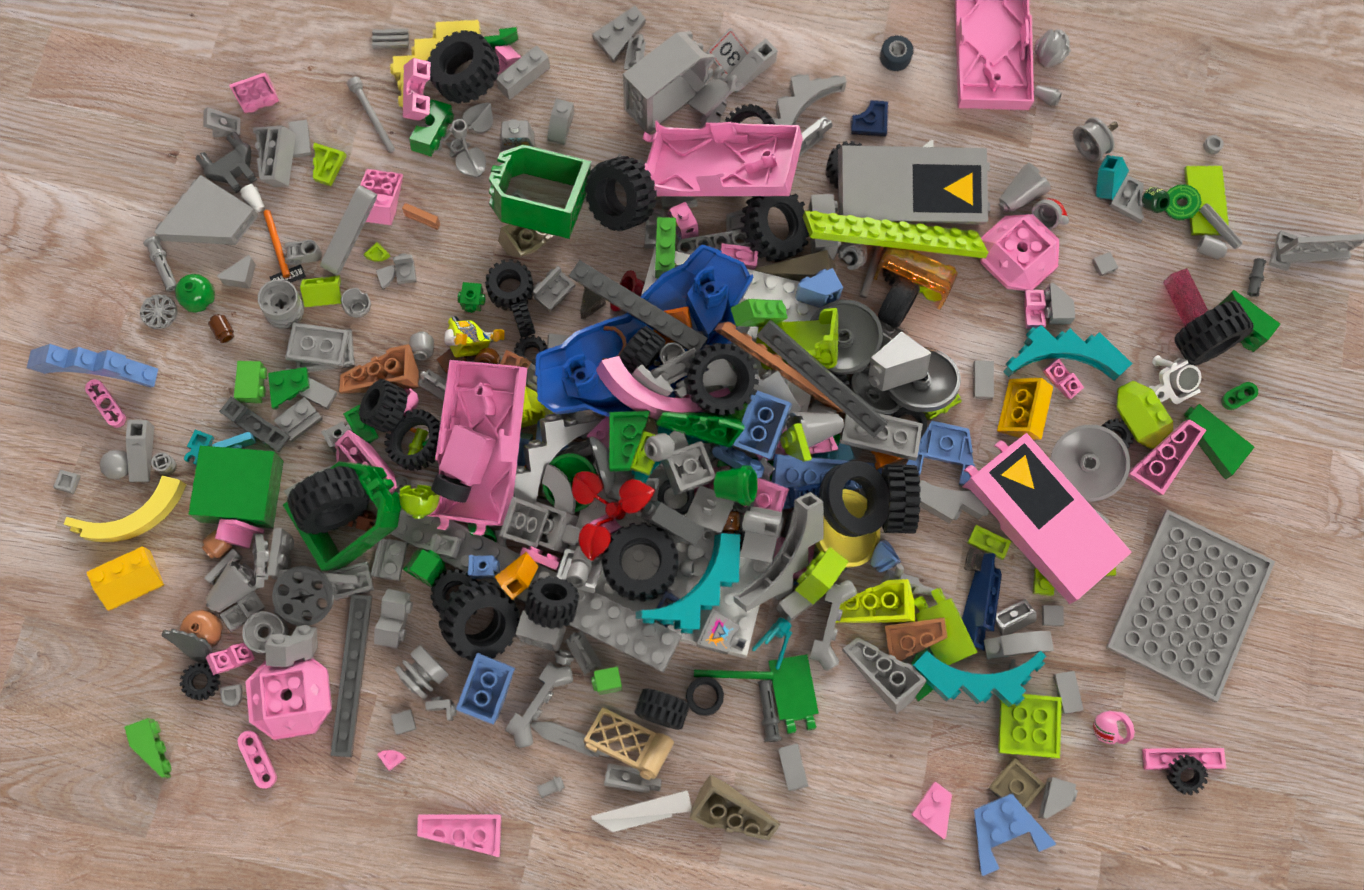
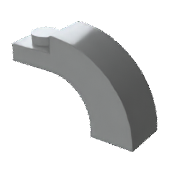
M1051 631L1016 633L984 640L986 655L989 660L1015 655L1037 654L1039 651L1043 653L1054 651Z

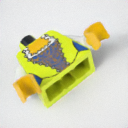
M453 316L448 320L449 327L445 332L444 342L450 346L455 357L477 355L483 348H488L490 342L504 340L505 331L495 329L493 332H484L474 321H460L457 316Z

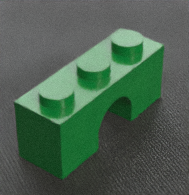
M433 99L430 100L429 115L425 117L426 124L430 126L421 127L416 125L409 138L411 151L432 157L434 151H437L441 138L445 137L448 125L452 124L454 120L452 105Z

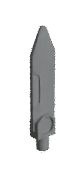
M533 722L531 724L544 739L591 757L599 758V755L607 758L610 757L599 750L595 753L585 748L584 739L586 735L553 722ZM592 737L590 738L591 740H593V741H595V742H599V740H597V739H595V738H592Z

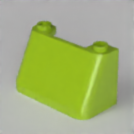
M837 308L823 309L819 314V320L781 321L776 324L826 369L837 365ZM763 327L758 328V333L761 331ZM757 336L756 343L766 346L768 348L767 351L771 354H777ZM760 362L762 368H764L765 370L771 369L762 362Z

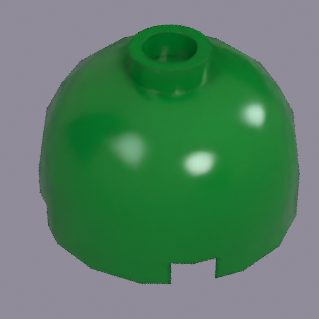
M189 274L182 277L176 284L175 297L181 307L189 312L196 313L206 310V307L214 302L215 289L211 282L202 275Z

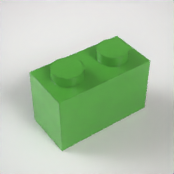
M237 361L234 398L240 403H262V397H265L266 394L264 379H267V368H265L261 361Z
M618 667L594 671L595 676L591 677L594 691H598L599 695L622 691Z

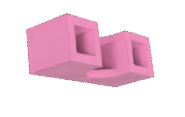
M413 58L404 65L403 118L420 121L429 115L430 97L423 96L424 86L430 80V62Z

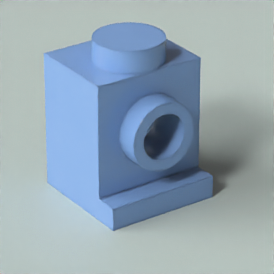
M469 555L468 575L471 578L494 579L497 572L500 571V562L494 555ZM482 563H486V567L482 569Z

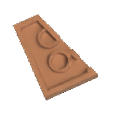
M945 618L885 626L889 655L895 656L899 661L948 638Z

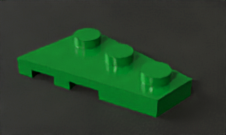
M650 411L610 412V472L631 470Z

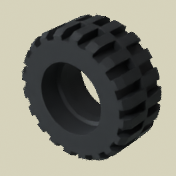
M461 30L460 33L456 31L451 36H445L444 40L439 41L436 44V48L432 49L431 57H428V62H430V81L448 101L454 103L475 101L479 99V96H484L487 90L493 87V82L497 80V72H499L500 68L499 58L487 40L481 34H477V32ZM472 60L470 65L465 70L455 74V71L458 69L460 65H462L466 61Z
M618 156L598 163L592 168L589 173L590 175L587 177L586 183L588 184L585 186V192H587L586 202L590 206L588 208L590 212H593V217L610 230L624 231L641 225L654 212L653 208L656 206L657 201L655 200V197H657V190H654L655 182L650 177L651 173L648 170L646 171L644 169L645 166L641 162L638 163V160L628 156ZM616 180L622 185L626 193V207L617 198L615 191Z
M1229 301L1208 310L1192 322H1189L1176 334L1174 343L1184 358L1188 360V363L1196 366L1217 357L1244 340L1253 331L1254 324L1240 303Z
M334 467L333 469H324L322 472L318 471L314 475L304 478L302 482L297 483L288 495L287 504L299 530L307 534H318L337 530L339 527H344L349 522L356 520L368 508L370 497L360 483L354 469Z
M634 522L630 523L626 528L624 526L619 528L616 534L613 533L611 535L610 544L602 554L603 571L613 591L618 592V595L621 597L625 596L631 601L640 600V602H646L647 599L654 600L658 598V595H663L672 586L678 573L679 559L675 542L672 538H669L668 533L664 529L661 531L657 525L652 524V526H649L647 522H641L640 525H635ZM647 545L657 552L660 564L657 572L652 577L645 580H636L630 578L624 572L622 557L630 547Z
M480 580L479 583L471 581L468 583V586L463 584L458 587L459 590L457 592L453 591L449 595V600H445L443 603L444 610H440L439 617L442 619L439 621V628L442 630L441 635L454 652L469 661H474L477 653L491 659L496 658V654H502L506 651L505 648L511 646L514 642L512 639L516 637V627H518L520 621L518 618L520 615L519 609L516 607L514 600L501 587L492 582L488 583L487 581ZM484 607H493V619L485 630L477 634H465L466 622L475 611Z

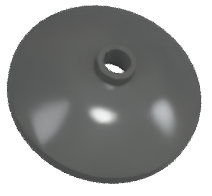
M870 367L853 374L850 381L851 390L878 414L892 415L900 409L901 406L888 395L886 390L881 391L870 384L868 381Z
M591 436L589 437V442L596 468L603 482L604 492L609 494L615 481V471L610 472L609 450L600 440Z

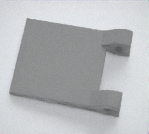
M721 66L715 69L713 78L688 102L691 107L706 117L733 91H739L744 87L741 82L735 85L736 81L739 80L736 75L730 77L727 73H724L721 76V73L725 70Z

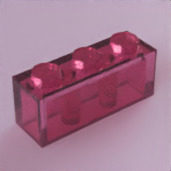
M1188 268L1170 274L1163 282L1184 326L1208 311Z

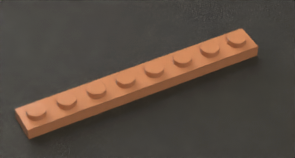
M725 322L717 325L715 331L772 370H778L782 377L825 406L832 407L837 412H844L790 364L784 363L782 357L768 352L766 346L752 341L750 335L743 332L740 333L736 330L737 327L734 324Z

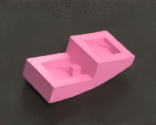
M1025 290L1026 329H1032L1033 327L1037 329L1040 325L1044 328L1046 327L1044 290Z

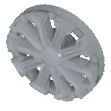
M152 295L141 306V318L150 328L163 329L170 326L176 319L177 306L166 295Z

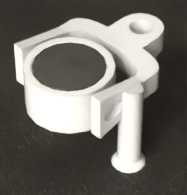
M1159 355L1153 358L1154 366L1166 367L1159 373L1160 384L1149 386V388L1153 389L1160 402L1168 399L1174 404H1179L1201 392L1198 389L1201 382V372L1198 367L1189 364L1188 360L1177 358L1174 362L1162 359ZM1172 388L1181 391L1182 393L1179 396H1176Z

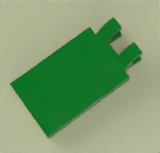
M808 655L783 658L778 670L776 669L778 659L768 661L770 672H774V680L771 681L779 721L785 720L787 734L796 733L794 721L805 719L807 731L814 730L816 723L813 715L819 714Z

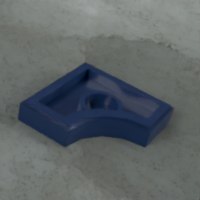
M870 100L869 107L864 112L852 115V135L887 136L888 101Z

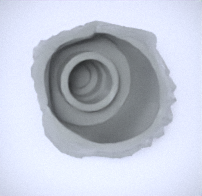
M1053 29L1048 30L1036 41L1034 48L1041 64L1045 67L1062 63L1071 52L1069 37L1060 29L1055 31Z

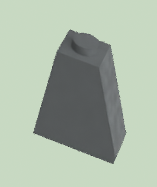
M650 500L645 505L640 516L649 524L657 525L659 530L662 531L664 529L673 541L696 546L705 530L702 526L662 502Z

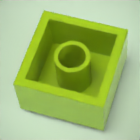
M831 547L825 552L821 550L815 559L810 561L806 567L807 570L797 579L799 584L795 591L814 605L830 590L848 564V561Z

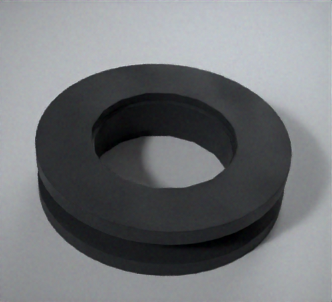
M849 461L833 467L826 473L820 485L819 499L823 501V515L835 531L848 537H859L873 533L883 526L888 517L889 489L878 470L862 461ZM848 480L857 482L865 491L867 509L861 518L850 514L844 505L842 498L843 488Z

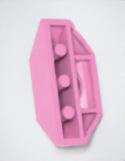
M347 430L335 443L337 462L360 463L381 467L387 474V477L384 479H391L394 483L389 492L392 494L397 489L394 472L371 444L350 430Z

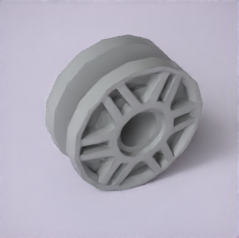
M261 611L253 614L246 620L243 626L242 637L250 650L266 654L265 645L271 634L288 636L289 630L286 622L280 616L271 612ZM268 628L269 635L266 638H263L262 632L264 629Z

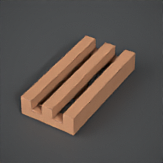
M404 203L402 210H404L403 213H405L406 217L436 230L439 229L440 222L437 216Z

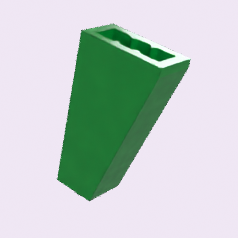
M1201 404L1194 408L1190 406L1184 413L1185 419L1182 423L1190 419L1206 429L1197 444L1224 479L1231 477L1255 447Z

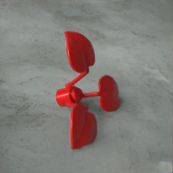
M583 471L574 476L572 485L574 499L580 504H590L596 498L606 505L605 512L609 516V518L597 522L596 526L590 523L584 525L579 533L580 548L589 560L594 561L610 544L611 535L608 529L600 525L609 521L613 522L614 519L621 520L625 517L626 513L640 511L652 498L655 492L654 488L639 480L631 479L624 482L620 487L619 496L621 500L618 503L607 502L597 495L604 487L598 475Z

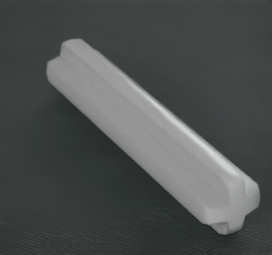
M1208 203L1200 208V212L1233 249H1237L1242 245L1243 241Z

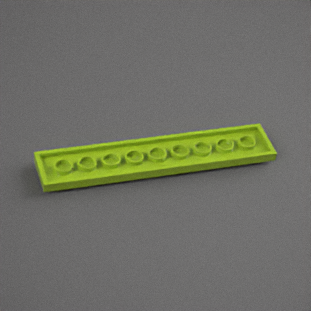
M805 211L803 215L810 238L985 259L988 255V250L979 233L974 230L967 231L958 228L926 226L920 223L909 224L904 221L893 222L887 219L880 221L870 217L860 218L853 215L843 216L836 213L827 214L818 211Z

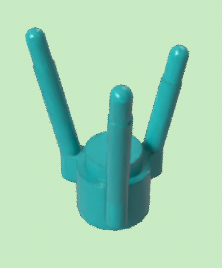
M779 617L776 623H773L772 627L752 648V651H755L763 642L767 645L774 636L778 638L784 636V642L776 665L777 670L780 668L789 638L792 635L790 631L791 623Z

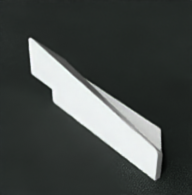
M687 790L593 815L591 818L610 831L616 832L673 817L672 814L691 812L692 807Z

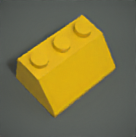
M1043 378L1009 379L997 431L1018 438L1027 433L1033 440H1042L1053 386Z
M143 546L86 572L94 592L107 611L164 586L151 551Z

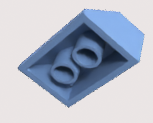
M757 391L755 395H751L750 399L752 401L748 404L742 420L745 426L744 430L733 445L772 460L793 404Z

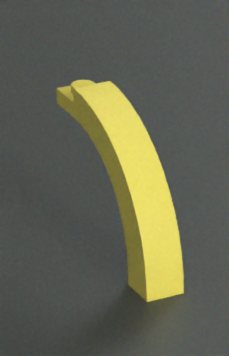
M162 476L151 498L131 515L107 523H91L66 517L64 525L70 527L69 531L80 534V537L88 541L118 542L147 532L165 519L180 500L187 484L179 479Z

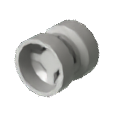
M157 453L151 460L152 467L162 475H171L176 470V461L166 453Z

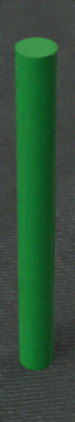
M694 669V677L774 680V672Z

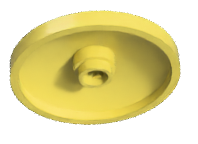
M843 489L842 498L849 513L857 518L864 516L867 509V499L858 492ZM823 515V540L815 544L819 551L825 552L829 547L835 550L848 561L845 568L856 567L872 558L874 549L880 541V529L859 537H848L835 531Z

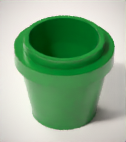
M743 465L741 468L718 471L716 473L714 492L717 498L738 502L743 506H749L755 500L758 490V479L755 470L751 466Z

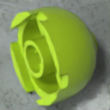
M407 485L400 489V505L407 514L412 515L415 519H423L424 516L430 515L436 510L439 503L440 495L434 493L431 490V486L417 485V488L411 489V485Z

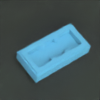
M246 432L214 443L212 446L242 449L257 442L250 432Z
M841 443L837 446L838 451L812 454L813 458L845 461L854 460L855 456L850 445Z

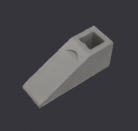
M764 39L746 55L729 76L736 75L739 80L736 81L735 85L741 82L745 87L776 62L778 50L767 39Z
M127 420L126 449L129 482H150L155 426L148 420Z

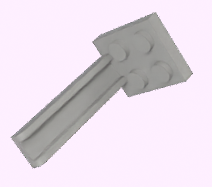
M274 528L267 571V575L272 576L271 578L278 579L291 567V558L289 557L290 550L294 548V539L292 535L282 528ZM294 573L296 581L302 582L304 580L302 573ZM323 573L329 579L333 588H335V585H343L344 589L354 590L355 587H361L362 581L354 575ZM319 579L313 580L314 586L316 585V583L323 584L322 581Z

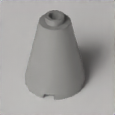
M1027 163L1024 165L999 198V206L1004 212L1008 211L1011 213L1051 190L1048 180L1045 176L1041 177L1038 174L1040 171L1033 164Z
M792 412L788 416L791 417V421H787V429L794 424H802L808 448L841 433L844 427L843 419L838 414Z
M232 558L228 562L206 597V606L211 611L221 612L258 589L255 586L254 570L245 562L242 565L237 562L238 558Z

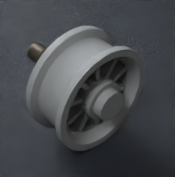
M1092 117L1085 122L1084 126L1076 127L1073 131V139L1080 153L1086 159L1097 162L1102 158L1103 154L1112 152L1115 142L1111 132L1118 128V123L1114 121L1106 126L1098 118Z

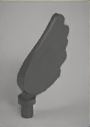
M171 629L170 631L163 630L161 634L163 638L174 644L196 662L207 663L206 656L213 653L210 644L193 633Z

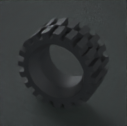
M721 343L706 345L703 347V350H697L694 353L696 356L688 361L690 367H686L684 372L688 373L687 378H684V383L688 384L686 391L687 394L692 396L690 399L697 403L698 407L720 415H725V413L733 414L735 413L734 410L741 411L744 409L743 404H749L752 401L749 398L750 395H755L757 390L753 389L754 384L759 385V379H755V375L759 374L758 369L753 368V365L756 363L753 359L748 358L749 354L746 351L740 350L741 348ZM718 359H725L734 366L737 381L734 389L728 395L716 398L706 391L703 384V375L710 363Z
M886 464L883 469L882 477L889 489L888 517L882 526L884 533L915 534L916 529H918L921 486L919 485V470H917L918 467L916 465Z

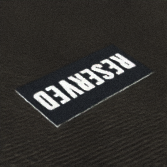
M300 264L289 269L290 277L283 278L282 272L270 276L271 281L283 279L292 283L305 278L306 275Z

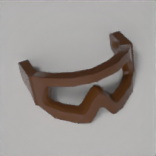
M604 326V331H613L621 338L623 342L622 352L627 345L623 333L616 327Z

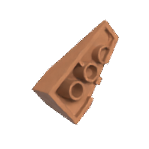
M407 344L386 350V354L371 358V362L363 366L358 365L341 374L339 392L341 394L366 393L369 387L379 379H385L403 389L418 388L419 370L411 346Z

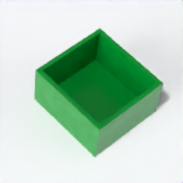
M200 445L188 515L200 523L219 524V520L224 519L238 520L255 527L274 528L284 461L274 451Z

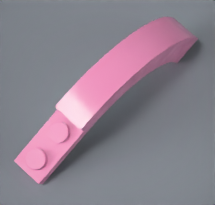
M619 356L602 360L596 369L602 382L616 398L635 411H650L649 417L658 420L662 412L700 413L706 411L698 407V404L694 403L690 398H672L649 390L627 371ZM728 388L710 392L709 394L719 398L728 395L730 391Z

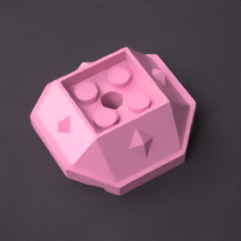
M1033 214L1005 216L981 237L988 250V255L986 259L980 258V263L1006 289L1034 290L1058 267L1059 238ZM1017 248H1022L1024 252H1020Z
M303 658L296 660L294 665L289 667L267 666L265 660L246 681L249 722L273 740L316 734L332 710L328 669L314 658L306 661ZM291 690L292 697L286 701L284 694L286 691Z

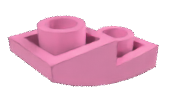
M1059 358L1053 360L1042 370L1055 387L1068 399H1072L1084 388L1075 374L1069 373Z
M245 643L236 644L226 650L206 656L213 675L232 670L255 660L252 651Z

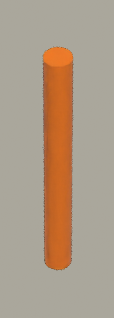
M265 210L263 214L283 278L290 277V272L285 263V256L271 211Z

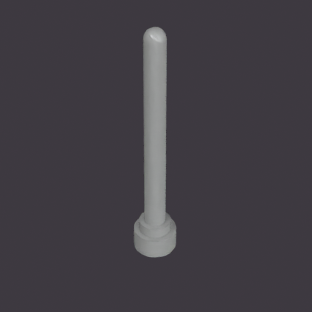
M359 77L349 79L347 81L348 88L358 96L388 152H394L395 148L362 91V81Z

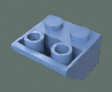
M833 268L829 270L823 269L816 276L803 278L799 282L795 298L797 301L821 308L830 302L838 301L843 286Z

